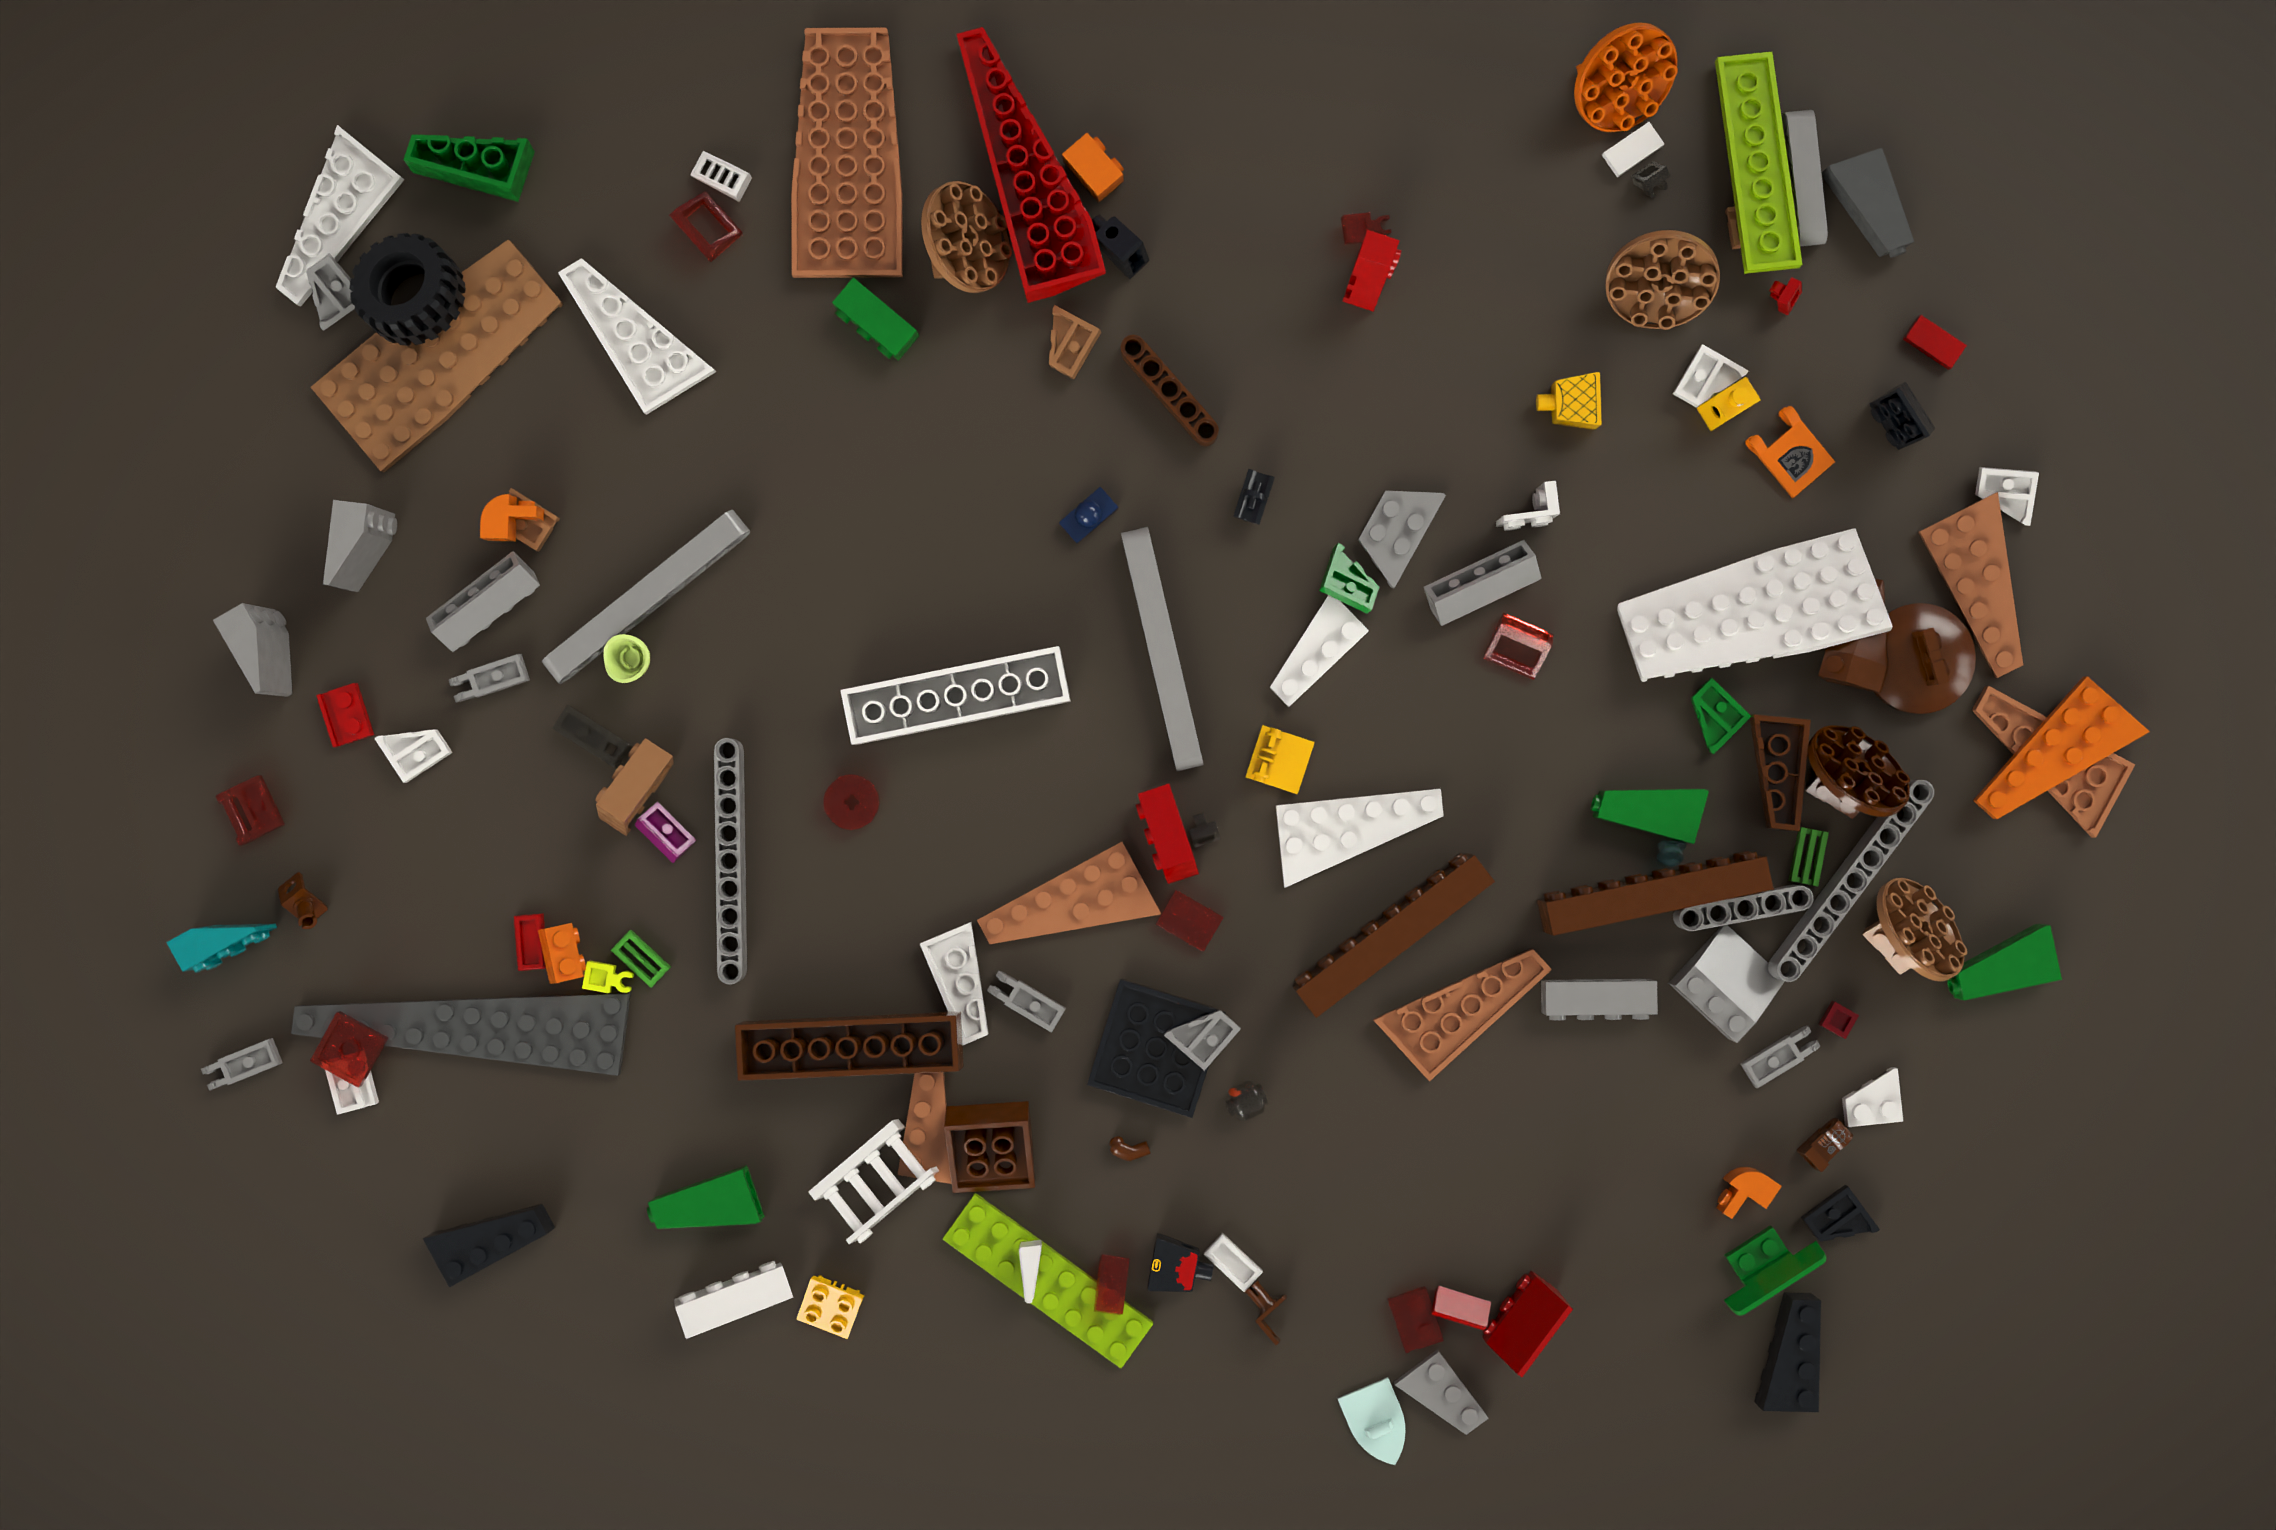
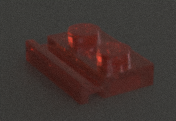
M1175 890L1156 925L1204 952L1224 917L1180 891Z
M1425 1286L1399 1294V1296L1394 1298H1387L1405 1353L1444 1341L1436 1316L1431 1314L1432 1304Z

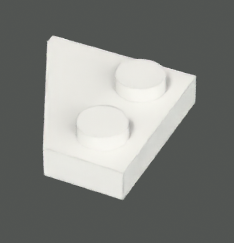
M1702 344L1673 394L1694 407H1698L1745 376L1748 370Z
M1979 467L1975 495L1983 499L1998 492L2001 511L2022 524L2030 526L2039 473L2036 471Z
M436 729L377 736L374 738L403 783L409 782L453 753L440 732Z
M1891 1067L1887 1069V1072L1877 1079H1871L1863 1084L1858 1091H1852L1842 1098L1845 1126L1854 1127L1903 1122L1898 1068Z

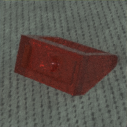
M707 191L677 207L669 214L710 262L716 259L743 234ZM701 205H704L729 233L711 245L687 219Z
M1503 612L1483 658L1534 680L1553 645L1554 634ZM1501 635L1538 650L1539 654L1533 667L1494 651Z

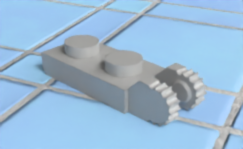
M516 654L468 670L465 674L449 679L450 686H458L470 681L472 690L460 692L454 696L455 702H461L530 681L522 654Z
M998 971L996 977L1000 981L1014 987L1013 991L1008 996L998 987L991 985L987 991L1005 1002L1004 1005L1052 1033L1066 1008L1024 982L1017 981L1006 973Z
M1807 1025L1792 1032L1790 1035L1784 1036L1740 1063L1755 1088L1761 1087L1804 1061V1057L1820 1048L1817 1040L1807 1043L1799 1050L1795 1045L1797 1041L1811 1033Z
M271 1038L218 1059V1062L202 1068L201 1071L203 1075L213 1073L219 1068L223 1072L225 1078L214 1080L207 1085L210 1091L226 1084L236 1083L283 1064L275 1042Z

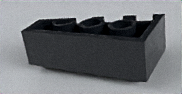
M543 1204L473 1223L462 1224L450 1229L439 1230L429 1234L423 1240L447 1285L451 1287L552 1231L555 1226Z
M1784 1292L1775 1323V1334L1773 1341L1769 1345V1356L1765 1369L1763 1368L1760 1379L1762 1381L1754 1402L1762 1411L1819 1412L1821 1300L1812 1293Z

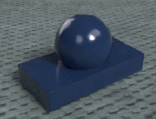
M1099 487L1088 498L1079 503L1059 524L1078 544L1118 509V506Z

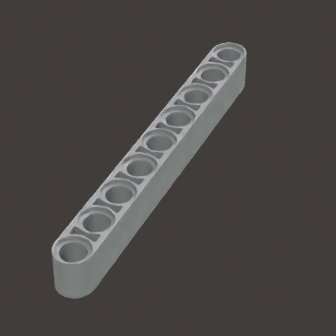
M734 510L724 513L550 652L542 660V663L559 684L564 683L604 652V647L608 640L616 635L629 632L750 534V530Z
M1144 527L1123 532L1121 536L1176 771L1203 766L1149 529Z
M724 738L719 740L714 748L717 974L723 983L731 985L744 979L747 973L744 749L740 741ZM727 743H731L735 747V754L731 758H727L723 754V748ZM729 770L736 777L734 784L731 786L726 785L723 779L724 774ZM728 798H732L736 803V809L732 813H728L724 809V802ZM729 825L736 830V837L732 841L726 839L724 831ZM728 853H732L737 859L734 868H729L725 864L724 860ZM728 881H733L737 885V892L734 896H730L725 891V885ZM729 908L737 912L738 917L735 923H730L726 919L725 914ZM729 936H733L738 941V947L735 951L728 949L726 946V939ZM728 964H734L738 968V976L736 978L728 976L726 972Z
M1910 780L1908 783L1910 789L1909 800L1902 808L1904 816L1900 821L1897 818V813L1887 817L1877 816L1770 959L1768 971L1772 977L1786 982L1795 981L1800 977L1934 797V788L1930 782L1926 780ZM1916 785L1920 789V795L1917 799L1913 795V789ZM1883 829L1887 832V839L1884 843L1880 839V833ZM1868 851L1871 855V860L1866 865L1863 858L1864 854ZM1852 873L1854 875L1855 881L1854 884L1851 887H1849L1847 883V877ZM1836 895L1838 905L1833 909L1830 900ZM1819 917L1822 921V926L1816 931L1814 921ZM1803 939L1805 942V949L1803 952L1799 953L1797 949V944L1800 940ZM1787 961L1789 970L1785 975H1782L1781 965Z

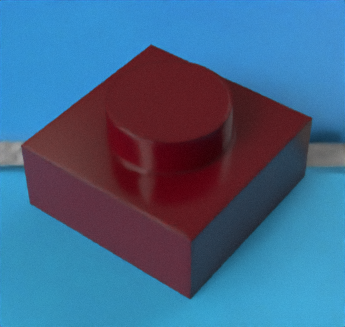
M1831 1001L1818 1025L1846 1039L1859 1015L1839 1003Z

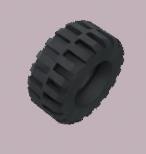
M400 233L395 238L391 235L383 238L384 241L381 243L375 242L370 246L371 250L367 254L364 252L359 258L361 260L360 264L355 265L352 272L354 278L350 279L349 289L352 291L350 292V298L357 314L380 336L391 343H399L400 345L409 346L411 342L415 345L423 344L428 338L434 340L439 337L438 333L442 330L446 332L451 327L449 325L451 321L458 318L460 314L458 309L463 307L465 297L462 295L466 291L465 282L463 281V274L456 263L435 241L425 238L420 234L415 233L410 236L408 233ZM425 274L420 291L411 300L400 305H391L394 291L401 282L410 276Z

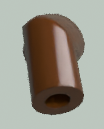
M1116 1136L1109 1142L1111 1153L1125 1161H1132L1151 1154L1147 1141L1130 1146L1124 1143L1122 1137Z

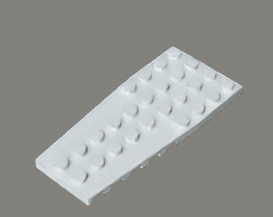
M1855 528L1759 554L1621 602L1617 608L1642 682L1647 681L1648 678L1664 676V678L1673 677L1676 673L1692 671V673L1701 672L1704 668L1719 666V668L1729 667L1732 663L1757 662L1760 658L1773 656V658L1807 653L1888 632L1893 627Z

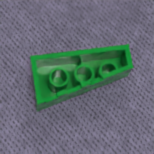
M412 134L403 160L412 173L519 202L535 151L527 138L504 140L502 137L476 139L473 136L450 138L443 135Z

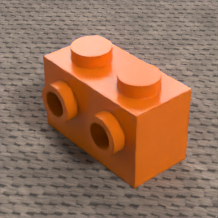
M1086 133L1062 153V158L1066 166L1099 203L1124 182L1122 173L1124 168L1116 158L1110 159L1104 152L1106 148L1098 137L1092 138Z
M572 923L538 930L549 983H560L584 977L583 971L586 970V964L583 955L578 953L577 944L580 943V937L577 928H573Z

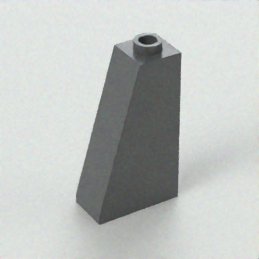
M1879 148L1829 165L1822 172L1823 179L1877 255L1881 257L1889 254L1890 258L1906 253V247L1911 245L1914 239L1883 149Z

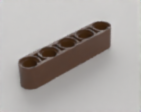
M1133 334L1125 337L1121 343V355L1124 361L1199 445L1210 446L1214 444L1219 432L1215 420L1140 336ZM1133 343L1141 348L1139 354L1134 356L1129 355L1125 351L1126 347ZM1154 364L1159 368V372L1155 376H1148L1143 371L1145 366ZM1166 385H1173L1176 387L1177 393L1173 397H1167L1162 393V388ZM1185 405H1190L1195 409L1196 413L1194 416L1186 418L1181 415L1180 409ZM1202 426H1209L1213 429L1214 434L1212 437L1205 439L1199 435L1198 430Z

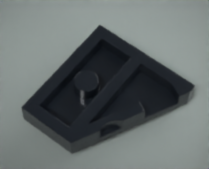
M1846 1185L1842 1186L1801 1217L1815 1238L1820 1242L1833 1240L1836 1237L1845 1238L1855 1236L1858 1233H1874L1880 1230L1851 1189Z

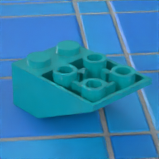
M212 925L192 928L166 943L182 972L194 970L197 973L204 969L210 970L223 963L221 959L229 955L234 957L247 950L245 945L252 942L256 944L271 936L269 932L277 928V925Z

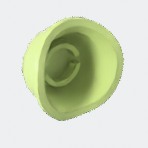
M621 634L612 637L604 647L606 671L617 682L628 683L637 680L647 671L650 665V653L647 646L640 639L631 635Z

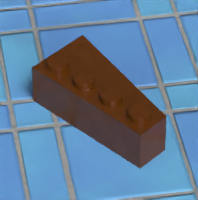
M1753 714L1750 718L1766 828L1800 831L1811 720Z

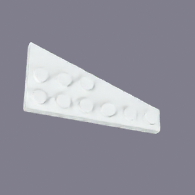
M338 125L334 132L336 136L331 149L328 148L325 156L327 159L322 173L316 179L303 214L305 218L300 230L297 229L294 237L296 240L290 256L286 258L276 284V288L300 307L312 294V288L306 273L307 269L329 253L338 262L404 181L400 175Z
M582 258L558 272L646 415L716 372Z

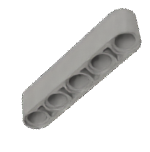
M1813 110L1784 112L1782 114V123L1800 247L1825 244L1828 230L1815 113Z
M1786 885L1776 887L1774 890L1678 909L1674 911L1673 920L1677 927L1681 929L1697 931L1808 909L1813 903V893L1805 886ZM1799 890L1802 894V900L1799 904L1795 905L1792 896L1795 891ZM1772 895L1775 899V905L1772 909L1768 910L1765 906V900L1768 896ZM1745 900L1748 904V910L1745 914L1740 915L1738 904ZM1718 905L1721 909V915L1718 919L1713 920L1710 916V911L1714 906ZM1691 910L1694 920L1690 925H1685L1683 916L1687 911Z

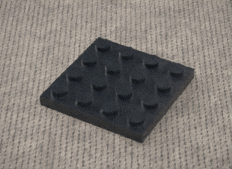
M1120 978L1087 1085L1193 1118L1208 1067L1204 1071L1166 1038L1164 1034L1168 1030L1219 1009Z

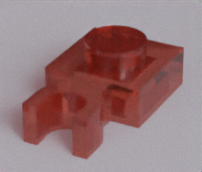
M1370 212L1343 215L1341 222L1344 244L1362 243L1367 230L1385 236L1391 234V229L1383 230L1380 227L1381 221L1384 222L1390 219L1389 215L1380 216L1376 220H1371Z

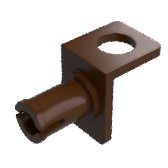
M297 872L278 888L281 906L298 918L299 926L302 925L303 929L313 928L317 924V918L328 910L326 904L305 888L303 876L300 872ZM296 883L294 889L289 893H286L289 887L292 884Z
M1257 1280L1245 1293L1261 1310V1315L1255 1322L1272 1342L1278 1345L1281 1341L1280 1338L1264 1321V1318L1278 1307L1287 1296L1284 1294L1278 1300L1276 1298L1273 1300Z

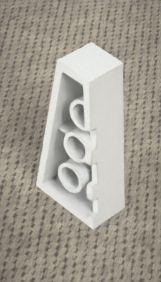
M771 1261L759 1266V1270L748 1273V1271L734 1275L731 1280L715 1282L706 1286L705 1289L686 1293L674 1299V1304L685 1338L688 1339L791 1299L793 1295L782 1264H775V1261Z

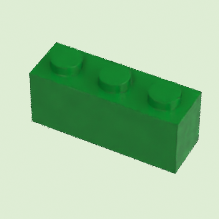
M854 277L832 302L837 309L835 314L846 324L849 321L853 322L858 327L856 332L866 341L872 338L879 344L877 350L888 359L893 356L899 361L920 336L915 328Z

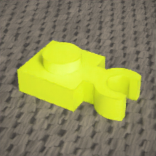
M589 960L586 964L582 989L611 993L612 987L615 986L618 991L627 993L632 990V987L624 986L622 979L624 977L633 978L634 973L623 971L617 974L615 973L616 965Z

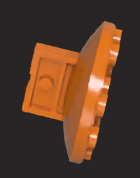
M1648 23L1627 24L1603 37L1590 50L1583 63L1576 66L1578 75L1575 82L1574 98L1579 114L1592 127L1604 132L1628 131L1648 117L1654 116L1668 95L1678 73L1677 52L1670 37L1658 27ZM1643 115L1640 119L1635 121L1634 118Z

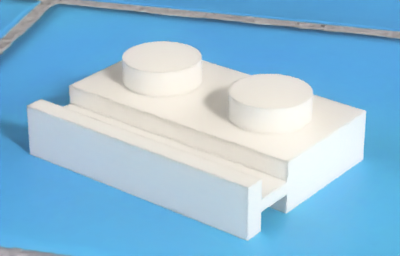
M365 1050L323 1061L337 1115L379 1103Z

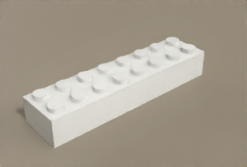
M1059 646L840 690L851 745H859L1071 702Z

